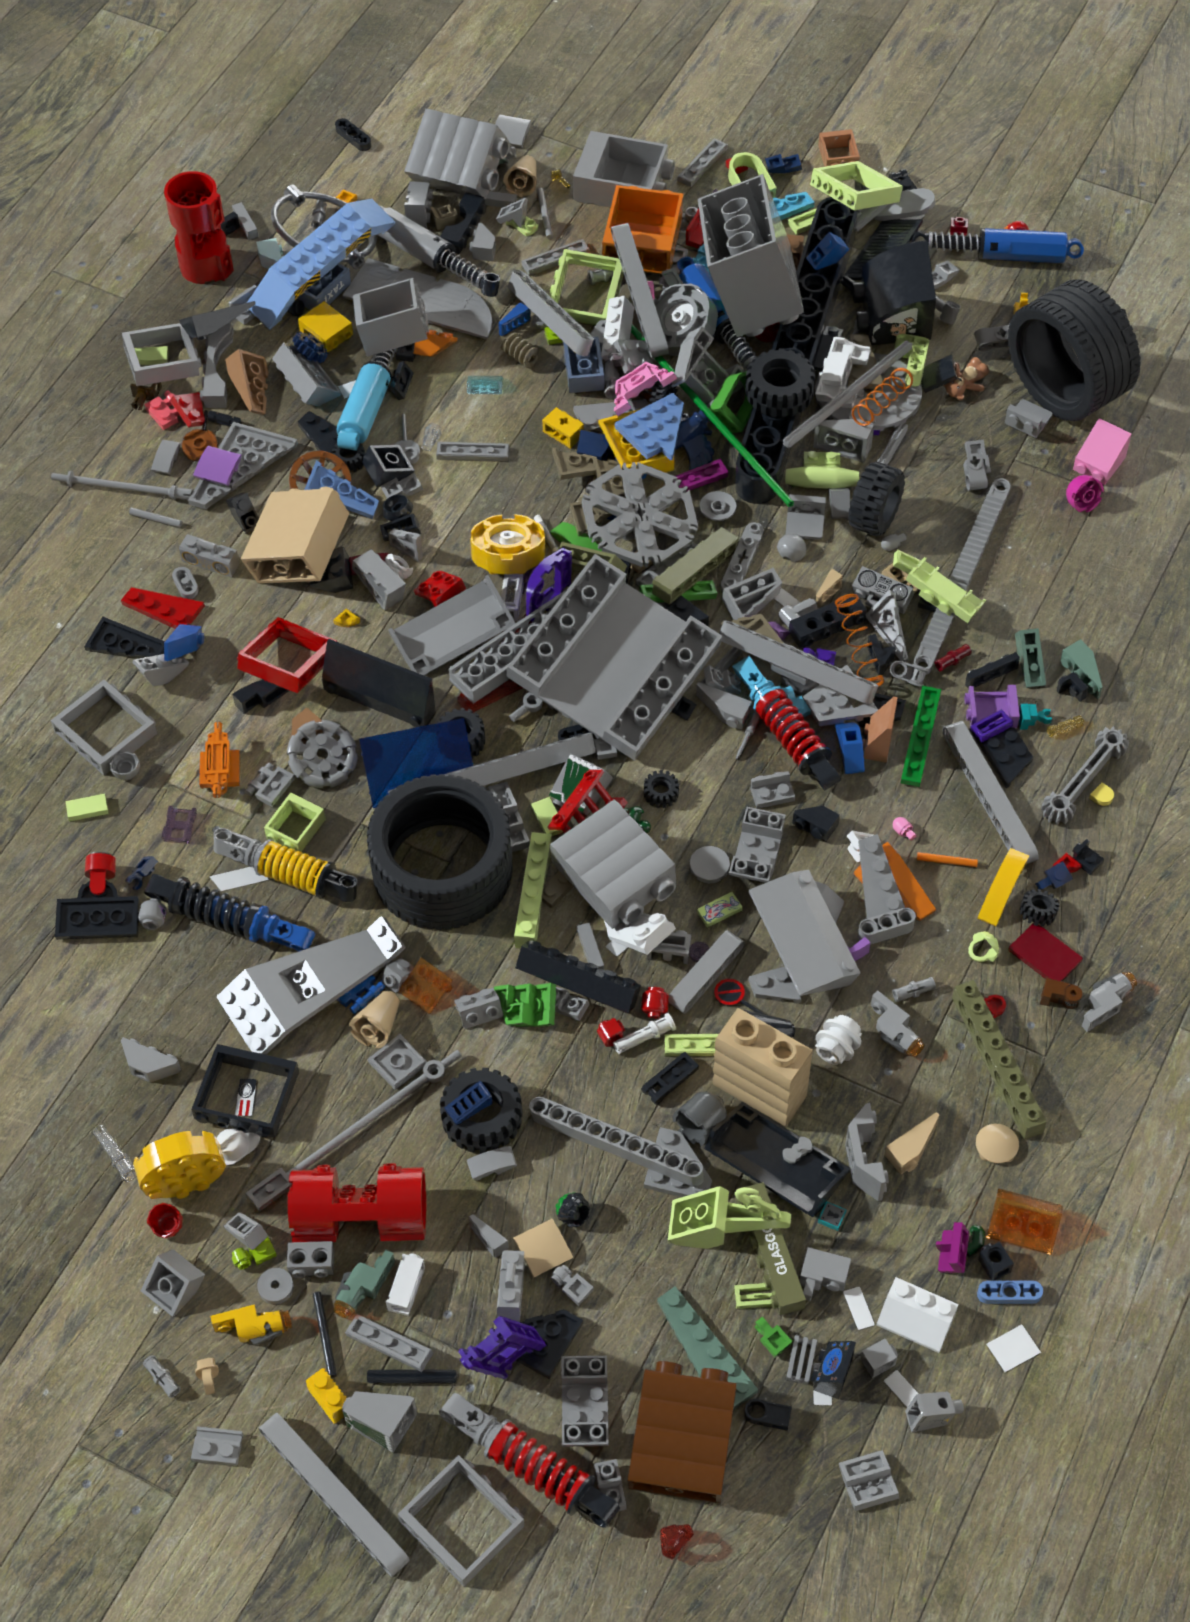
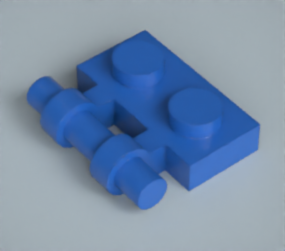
M371 975L338 998L337 1001L345 1008L350 1003H353L349 1009L353 1014H356L359 1010L364 1009L370 1000L379 996L385 986L382 982H378L375 986L372 985L376 980ZM364 991L367 992V993H366L364 996H362L361 998L358 997V996H360Z

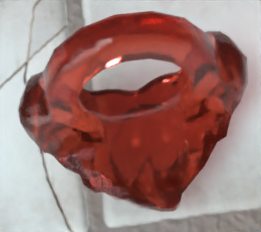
M673 1524L660 1529L661 1552L663 1556L673 1560L681 1548L693 1537L694 1533L689 1524Z

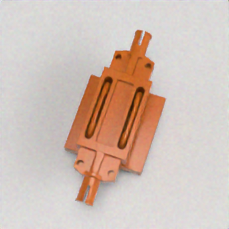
M217 722L214 723V732L208 734V741H205V752H200V789L211 788L214 798H217V796L220 798L221 795H224L228 787L240 786L239 749L230 750L228 733L222 732L221 722H218V724Z

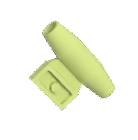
M804 452V467L786 469L785 484L821 489L855 487L859 480V471L840 468V453Z

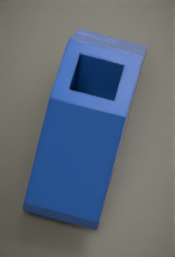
M855 722L835 724L845 774L865 772L860 727Z

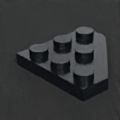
M564 1309L555 1311L554 1314L543 1317L540 1315L524 1319L523 1322H520L534 1327L547 1346L541 1351L525 1352L516 1361L548 1379L552 1376L561 1361V1356H564L583 1325V1319Z

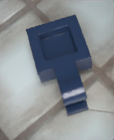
M153 856L143 857L132 870L133 873L126 878L125 882L130 883L134 879L136 884L132 889H140L143 884L142 877L149 876L154 871V866L158 861Z
M1061 862L1044 871L1047 877L1038 881L1035 885L1038 889H1044L1049 885L1056 889L1073 878L1065 863Z

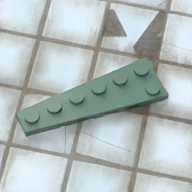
M673 1287L657 1299L660 1308L671 1328L675 1331L676 1337L685 1349L699 1378L703 1368H714L728 1372V1382L737 1383L734 1409L758 1393L757 1387L676 1287Z

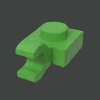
M763 1317L755 1322V1329L763 1335L760 1342L774 1358L792 1345L793 1341L778 1325L772 1329Z

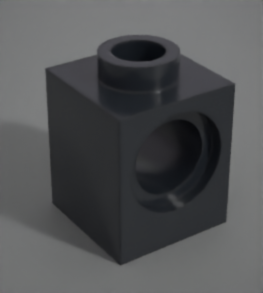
M1000 1242L994 1245L989 1243L981 1249L978 1260L991 1281L1011 1273L1014 1263ZM995 1257L999 1259L1000 1262L995 1263L991 1261L990 1258Z

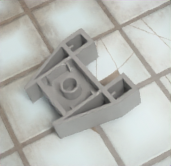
M701 326L689 332L681 344L674 372L677 379L672 382L671 386L675 387L685 382L710 408L724 380L729 375L745 371L738 364L726 370L718 364L706 351L714 338ZM740 380L738 381L732 394H734L743 387V384Z

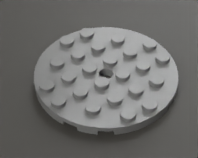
M874 353L877 363L887 356L886 354ZM898 360L881 374L882 380L884 381L885 378L890 377V374L897 368L907 369V365ZM897 371L894 377H898L905 383L906 372ZM819 376L816 380L815 393L819 384ZM891 378V379H890L891 385L897 390V392H899V393L903 392L904 389L898 388V387L893 383L892 378ZM895 378L896 383L904 387L903 383ZM887 379L884 383L889 384V379ZM921 384L919 386H911L903 394H898L896 401H890L888 408H882L881 415H874V421L872 422L874 430L884 431V428L891 426L896 428L900 424L906 423L910 416H914L921 404ZM884 385L883 392L889 399H895L896 393L890 386ZM862 389L857 393L854 406L867 397L869 393L865 391H868V389ZM875 392V399L882 407H886L889 401L882 393ZM816 398V402L819 403L821 409L829 403L828 401H817ZM867 400V406L872 412L879 414L881 408L874 400ZM840 407L828 418H833L834 420L853 419V408ZM856 407L854 410L855 418L862 420ZM859 407L860 416L865 421H870L871 415L869 411L864 407Z

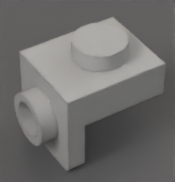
M400 958L386 966L381 982L396 993L399 991L402 982L414 976L417 969L406 960Z

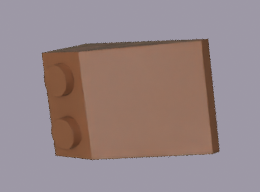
M898 697L890 699L871 716L870 724H865L864 735H867V739L862 740L864 759L887 763Z

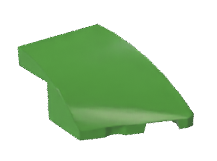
M507 984L494 986V990L501 1002L506 1025L523 1027L554 1025L556 984H524L517 986Z

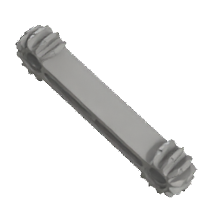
M1113 726L1111 730L1105 727L1103 731H1099L1095 739V746L1098 748L1060 794H1055L1052 791L1050 796L1044 798L1041 809L1043 817H1047L1049 823L1056 821V825L1059 822L1066 824L1068 820L1073 819L1076 811V805L1073 804L1111 757L1119 759L1121 755L1126 753L1129 740H1127V734H1122V729L1117 731Z

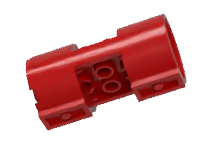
M187 171L177 174L166 183L164 196L170 223L177 230L174 238L181 274L186 280L196 284H205L204 282L212 280L215 282L219 280L225 281L234 271L230 246L227 245L226 235L221 229V224L225 219L216 183L211 176L203 172Z
M395 1163L383 1164V1167H379L377 1185L368 1184L364 1188H356L355 1185H344L342 1188H339L336 1168H330V1165H318L313 1170H292L290 1172L289 1183H292V1187L289 1188L288 1223L289 1229L294 1228V1231H291L292 1242H336L339 1237V1221L369 1220L378 1221L380 1241L425 1240L427 1196L424 1167L402 1168V1166H396Z

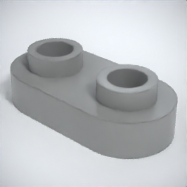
M186 567L176 568L172 573V577L180 595L187 599L195 598L199 590L190 570Z

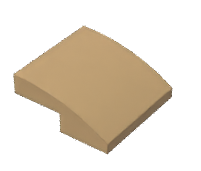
M553 1219L513 1238L518 1250L524 1251L525 1262L533 1278L573 1258Z

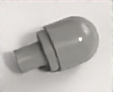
M904 533L898 536L891 534L882 539L881 547L885 551H892L900 546V542L906 540V536Z

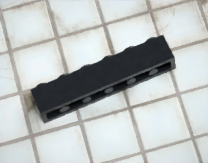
M534 940L527 941L521 946L515 967L518 970L626 1013H629L635 1007L641 985L631 978H622L613 971L602 970L593 963H584L575 956L564 955L558 949L541 946L540 942Z

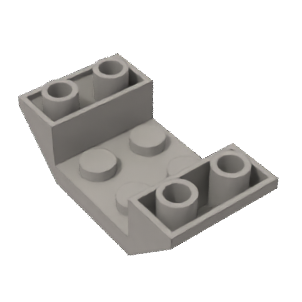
M746 807L742 822V832L736 855L732 859L729 875L765 883L771 880L781 843L785 814Z
M867 1103L848 1125L845 1147L852 1183L877 1201H882L884 1192H887L888 1172L883 1170L882 1162L867 1164L866 1152H862L861 1148L863 1142H871L872 1133H875L874 1124L877 1123L876 1112L872 1111L870 1103Z
M607 1355L561 1356L562 1447L609 1446Z

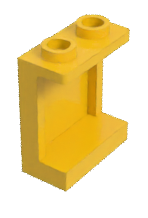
M325 301L298 319L300 332L304 334L310 332L324 344L327 352L336 348L353 335L352 322Z

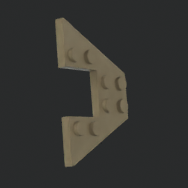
M555 447L552 448L560 480L596 475L599 478L619 465L614 460L607 462L598 460L595 456L580 455L573 451L566 453L557 451ZM615 476L602 485L603 490L626 498L620 476ZM570 503L569 508L578 536H581L588 531L582 503ZM595 507L592 508L596 525L613 515Z

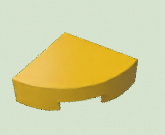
M346 608L333 621L335 625L340 627H352L360 623V618Z

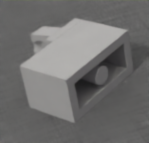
M808 1247L800 1275V1284L804 1287L803 1293L806 1300L811 1301L813 1291L821 1290L822 1286L831 1291H844L851 1258Z

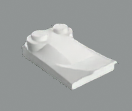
M642 913L635 922L628 925L621 922L613 929L604 921L610 940L646 955L676 929L674 924L669 922L664 914L658 913L653 915Z

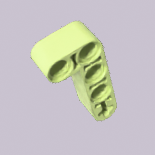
M899 334L896 336L894 350L907 340L913 344L912 349L903 358H909L907 370L913 376L912 386H919L927 359L929 340L921 336ZM906 373L905 383L907 385H910L911 378L909 374Z

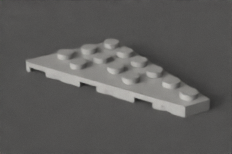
M233 422L218 449L242 455L237 471L233 472L229 486L200 479L188 500L189 505L203 509L209 508L297 447V439Z

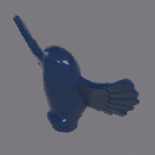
M701 410L698 413L694 412L691 417L684 412L682 413L675 450L681 447L684 448L688 455L689 470L710 463L712 455L715 453L711 447L712 443L704 435H712L713 433L707 426L710 420Z

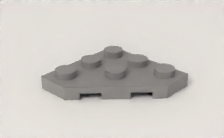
M660 1127L656 1140L657 1144L699 1161L681 1132ZM653 1155L651 1159H656L659 1155ZM672 1163L670 1166H671V1167H676V1166H678L679 1164H678V1163ZM703 1167L704 1182L694 1187L648 1169L644 1188L685 1197L711 1189L712 1179ZM692 1171V1172H690L689 1174H690V1175H696V1174H698L699 1172H698V1171Z

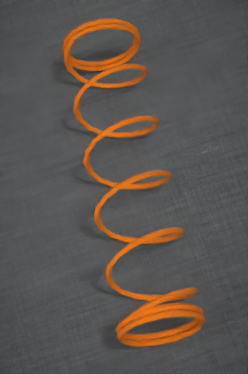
M905 368L895 369L890 374V377L885 378L882 384L878 385L865 399L854 406L852 409L854 421L861 426L870 425L874 421V415H881L882 408H888L890 401H896L898 394H903L906 389L912 386V374ZM904 371L908 373L911 378L910 385L906 387L901 379L894 377L895 372ZM891 378H892L893 383H894L898 388L904 389L903 392H901V393L897 392V390L891 385V382H890V379H891ZM895 378L900 380L903 383L904 387L899 386L896 383ZM887 379H889V384H886L884 382ZM883 385L891 387L896 393L895 399H889L883 392ZM881 386V391H876ZM875 392L882 393L889 401L886 407H882L875 399ZM867 400H874L881 408V412L874 414L867 406ZM856 407L859 417L867 424H862L855 418L854 410ZM859 407H864L869 411L871 415L870 421H865L860 416Z
M847 594L839 597L835 601V605L837 606L838 613L849 615L842 622V628L847 631H854L847 638V644L852 647H859L854 651L851 658L854 662L863 664L857 671L856 675L859 676L858 672L863 666L876 662L878 659L858 662L853 658L859 649L870 646L873 643H867L863 646L849 644L850 636L868 627L850 630L843 626L847 618L863 612L859 610L852 614H845L839 611V607H848L855 604L859 599L857 594ZM851 597H856V599L851 602L841 604L842 602ZM882 675L864 678L869 681L882 680L877 683L878 687L884 683Z

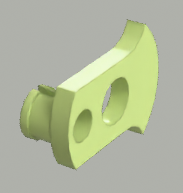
M527 216L525 225H522L521 228L513 219L510 222L506 221V225L513 226L525 236H530L538 230V224Z

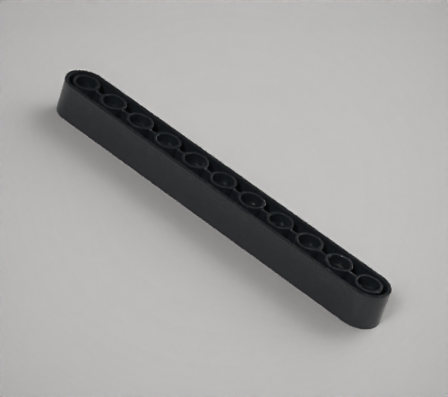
M832 197L823 199L817 206L796 272L804 313L799 314L798 318L792 323L779 325L772 347L775 351L784 349V351L792 350L795 354L800 353L804 356V359H808L812 366H814L823 332L826 326L829 325L856 233L858 210H853ZM829 232L840 237L849 248L847 253L839 262L815 270L806 257ZM772 380L768 382L777 387L792 385L791 382L786 380ZM753 407L742 445L780 486L791 447L787 448L783 445V439L797 429L802 412H797L794 416L787 415L785 418L776 416L775 418L769 414L764 415L761 413V410L757 411ZM739 453L736 461L735 490L738 496L744 501L753 504H762L772 500L777 494Z

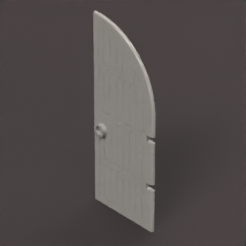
M370 258L366 260L343 294V298L353 301V295L413 278L414 283L419 285L420 295L426 307L428 323L483 339L489 337L492 328L491 311L486 302L473 290L444 279H440L437 282L435 281L436 277L404 268L403 271H399L400 267Z

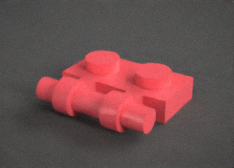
M169 390L164 393L166 399L162 400L158 396L144 404L146 411L163 430L178 423V416L180 415L176 408L172 410L169 408L173 405L170 400L175 395Z

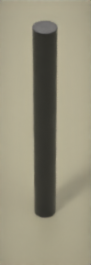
M314 1292L312 1295L328 1375L331 1378H335L337 1373L321 1292Z

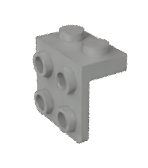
M1022 399L1017 406L1010 404L1007 408L1005 424L1037 438L1052 418V412Z
M789 494V497L794 501V505L788 507L785 535L798 534L803 539H822L826 497Z

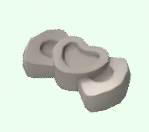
M800 1137L798 1143L794 1144L792 1148L783 1149L784 1160L790 1164H795L802 1156L811 1152L813 1145L810 1139Z

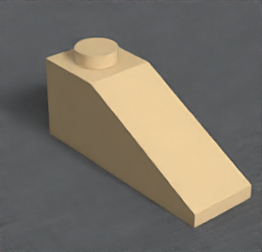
M937 1112L886 1146L885 1157L900 1174L906 1171L910 1172L917 1167L938 1124L939 1114Z

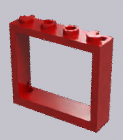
M277 617L254 640L250 641L243 650H240L237 657V669L298 693L323 669L328 639H334ZM278 637L316 652L295 673L257 659Z

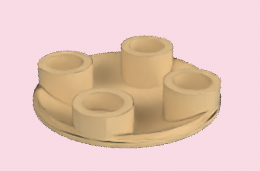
M989 1124L978 1132L976 1148L980 1158L984 1161L1008 1163L1016 1156L1019 1149V1141L1015 1132L1009 1127L1002 1124Z

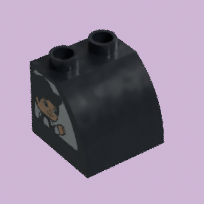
M927 240L891 248L868 261L862 267L861 282L852 283L854 303H863L864 310L857 311L856 313L858 333L867 332L871 345L895 343L896 336L899 334L921 336L931 340L936 294Z

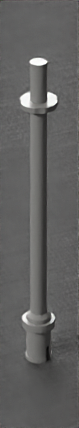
M69 471L68 475L51 474V480L67 482L68 487H72L73 483L169 495L172 500L177 498L189 500L191 493H193V489L178 488L176 485L164 488L74 476L73 471Z

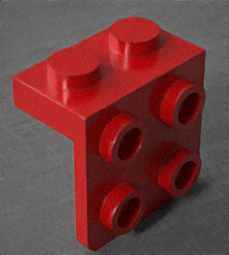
M436 571L425 582L419 584L414 593L416 596L432 601L434 607L467 589L462 578L443 571Z

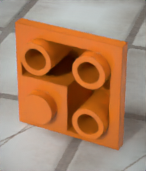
M429 330L427 332L428 339L415 343L413 354L435 356L456 343L458 338L453 337V333L439 332V334H436L437 331Z

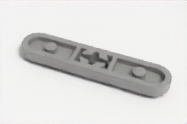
M753 522L746 526L721 581L722 593L724 588L744 580L763 538L764 528L761 524ZM745 553V559H743L741 564H739V559H741Z

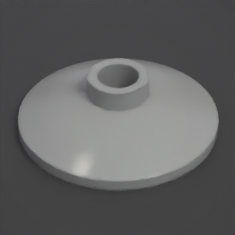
M721 491L710 492L701 499L700 511L710 520L723 521L734 515L736 501L728 493Z

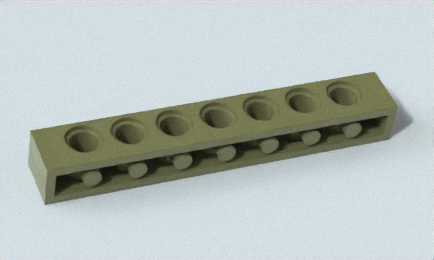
M972 980L955 986L952 999L1023 1139L1042 1134L1047 1121L975 981Z

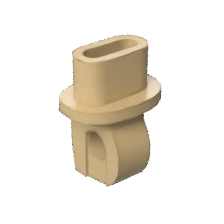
M214 1358L198 1360L197 1368L195 1369L196 1377L203 1380L206 1395L215 1393L213 1378L217 1377L219 1367L215 1364Z

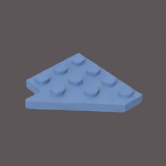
M671 393L615 422V429L646 459L662 452L668 459L673 460L684 403L674 393Z

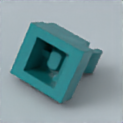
M1020 704V730H1027L1029 726H1035L1036 720L1044 724H1050L1052 717L1046 716L1050 715L1051 709H1044L1037 713L1036 704Z

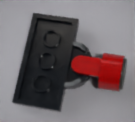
M93 852L87 855L85 858V876L90 878V881L82 884L77 898L57 899L56 940L138 937L140 899L138 896L119 897L113 883L107 881L115 877L116 858L112 854Z

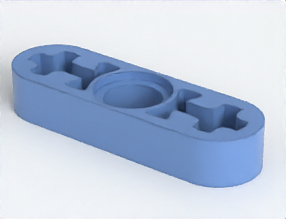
M984 1281L979 1285L977 1291L978 1299L985 1304H1035L1041 1300L1043 1295V1287L1037 1281ZM1007 1287L1013 1288L1016 1291V1296H1006L1004 1289ZM985 1288H988L989 1292H992L991 1296H987V1294L984 1292ZM998 1288H1000V1292H999L1000 1297L997 1296V1295H998V1292H997V1289H998ZM1021 1288H1023L1022 1292H1024L1022 1297H1020ZM1030 1288L1037 1292L1035 1296H1031Z

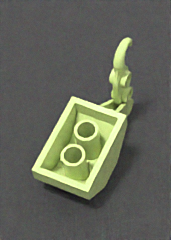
M719 1186L672 1200L668 1241L679 1246L709 1249L724 1245L725 1233L789 1228L791 1214L780 1211L776 1205L763 1201L760 1196H757L759 1192L753 1188L743 1187L736 1190V1198L744 1205L729 1203V1191Z

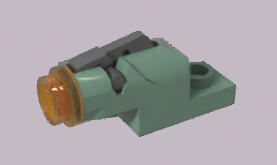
M385 1250L383 1255L377 1258L374 1268L360 1262L354 1267L352 1272L344 1273L335 1297L334 1313L348 1319L350 1315L354 1314L366 1296L375 1299L395 1263L392 1252Z

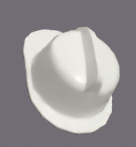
M234 1128L222 1131L217 1136V1140L219 1141L225 1164H235L252 1152L259 1145L260 1136L251 1132L244 1133Z

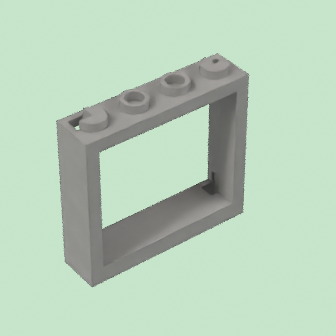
M180 323L122 333L123 347L136 386L200 376L199 367L202 365L200 357L198 358L197 349L194 347L193 338L189 337ZM178 340L184 341L190 359L140 367L135 347Z
M102 680L50 720L54 732L103 775L111 771L110 763L115 755L119 752L133 753L157 734L155 720L151 716L147 717L138 705L134 706L127 695L119 693L117 687L112 683L109 684L106 680ZM108 695L142 726L102 757L67 725Z
M458 1455L398 1513L399 1522L464 1587L524 1527V1516L516 1506L512 1508L507 1503L508 1499L500 1490L496 1492L490 1486L491 1482L485 1475L481 1474L479 1476L474 1471L475 1466L471 1461L463 1460ZM459 1472L512 1523L467 1570L414 1518Z

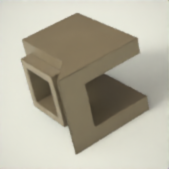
M450 204L438 208L430 206L431 220L435 222L437 231L444 230L446 226L456 225L457 212L455 208H451Z

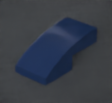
M781 154L765 158L769 173H790L803 170L798 154L782 158Z

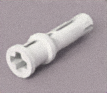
M666 1013L665 1017L655 1022L650 1021L647 1024L648 1026L614 1041L613 1044L616 1052L621 1054L651 1038L658 1039L660 1035L670 1030L675 1031L676 1026L669 1013Z

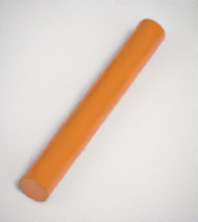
M917 852V860L969 867H977L978 859Z

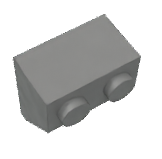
M172 1249L157 1255L141 1292L173 1317L197 1293L205 1274Z

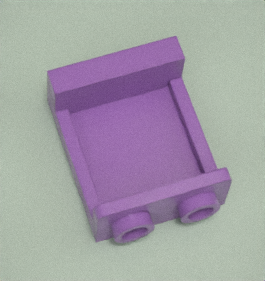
M1008 685L1007 692H974L973 686H969L964 700L965 705H968L969 708L966 710V719L970 721V726L1002 709L1014 721L1012 727L1017 728L1020 715L1016 685Z

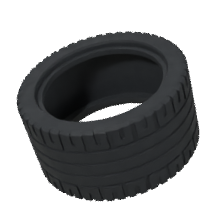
M1080 279L1064 282L1017 310L1009 324L1008 346L1010 347L1009 352L1017 375H1019L1021 382H1023L1028 393L1033 396V399L1044 409L1051 411L1052 415L1062 420L1079 421L1128 392L1136 384L1139 377L1141 356L1133 327L1130 325V321L1126 318V314L1121 310V307L1099 286Z
M435 774L428 777L422 776L419 779L415 778L412 779L413 781L405 782L404 785H399L395 790L390 791L389 795L383 798V801L379 802L378 807L375 808L373 815H371L367 830V846L373 882L380 900L396 917L401 918L404 922H409L411 925H418L420 928H436V930L445 928V930L454 927L455 929L485 917V914H489L492 909H495L498 902H501L512 879L513 863L510 825L502 804L496 796H493L491 791H487V788L482 785L480 786L475 781L472 782L470 779H463L461 776H445V774L436 776ZM436 825H453L467 829L482 839L487 846L484 856L473 868L449 879L431 880L417 877L405 871L394 860L398 848L408 837L419 830Z

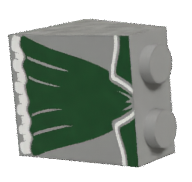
M570 753L549 794L554 799L552 803L562 807L587 771L602 768ZM602 769L604 774L599 779V782L606 790L613 777ZM595 788L588 794L595 804L601 797ZM583 802L578 810L580 813L588 816L590 810Z
M355 1391L352 1397H348L342 1407L347 1427L393 1453L418 1415L415 1399L411 1396Z

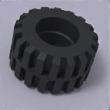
M465 708L460 710L452 709V712H445V716H441L436 724L437 746L440 748V752L445 754V757L448 759L452 757L453 761H457V759L465 761L467 758L471 760L474 755L477 757L480 754L479 751L484 749L486 742L482 718H479L477 713L473 714V710L465 711ZM458 732L468 733L465 737L452 736Z

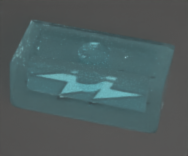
M468 376V394H502V376Z

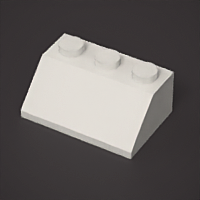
M895 1277L879 1316L877 1326L939 1353L959 1304Z

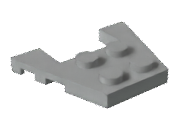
M848 665L841 668L853 674ZM821 684L803 696L804 701L811 710L810 713L819 726L844 723V720L850 719L862 721L864 717H871L878 711L873 701L872 704H863L853 708L844 694Z

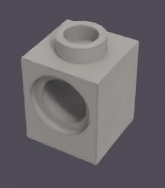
M883 1339L863 1350L860 1360L873 1378L894 1367L898 1354L892 1344H888L886 1339Z

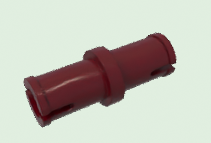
M967 644L956 650H950L947 652V655L935 661V667L941 672L951 665H957L960 660L971 655L972 650Z

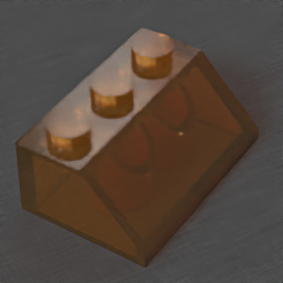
M998 1188L987 1238L1052 1255L1062 1217L1063 1205Z

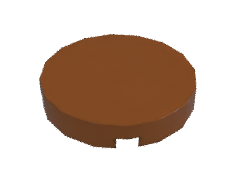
M202 429L192 430L187 433L181 445L184 455L193 461L200 460L207 446L218 448L216 436L211 431H203Z

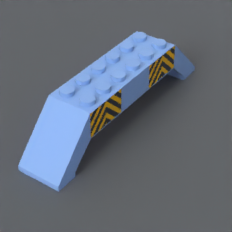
M373 199L347 203L270 267L248 300V302L255 301V305L249 308V310L269 330L282 320V317L292 303L370 236L380 233L384 234L395 225V221Z

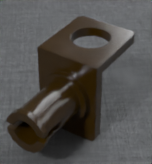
M161 382L152 383L151 387L131 384L130 388L134 397L131 406L135 410L137 408L142 410L146 400L151 401L158 397L162 388Z

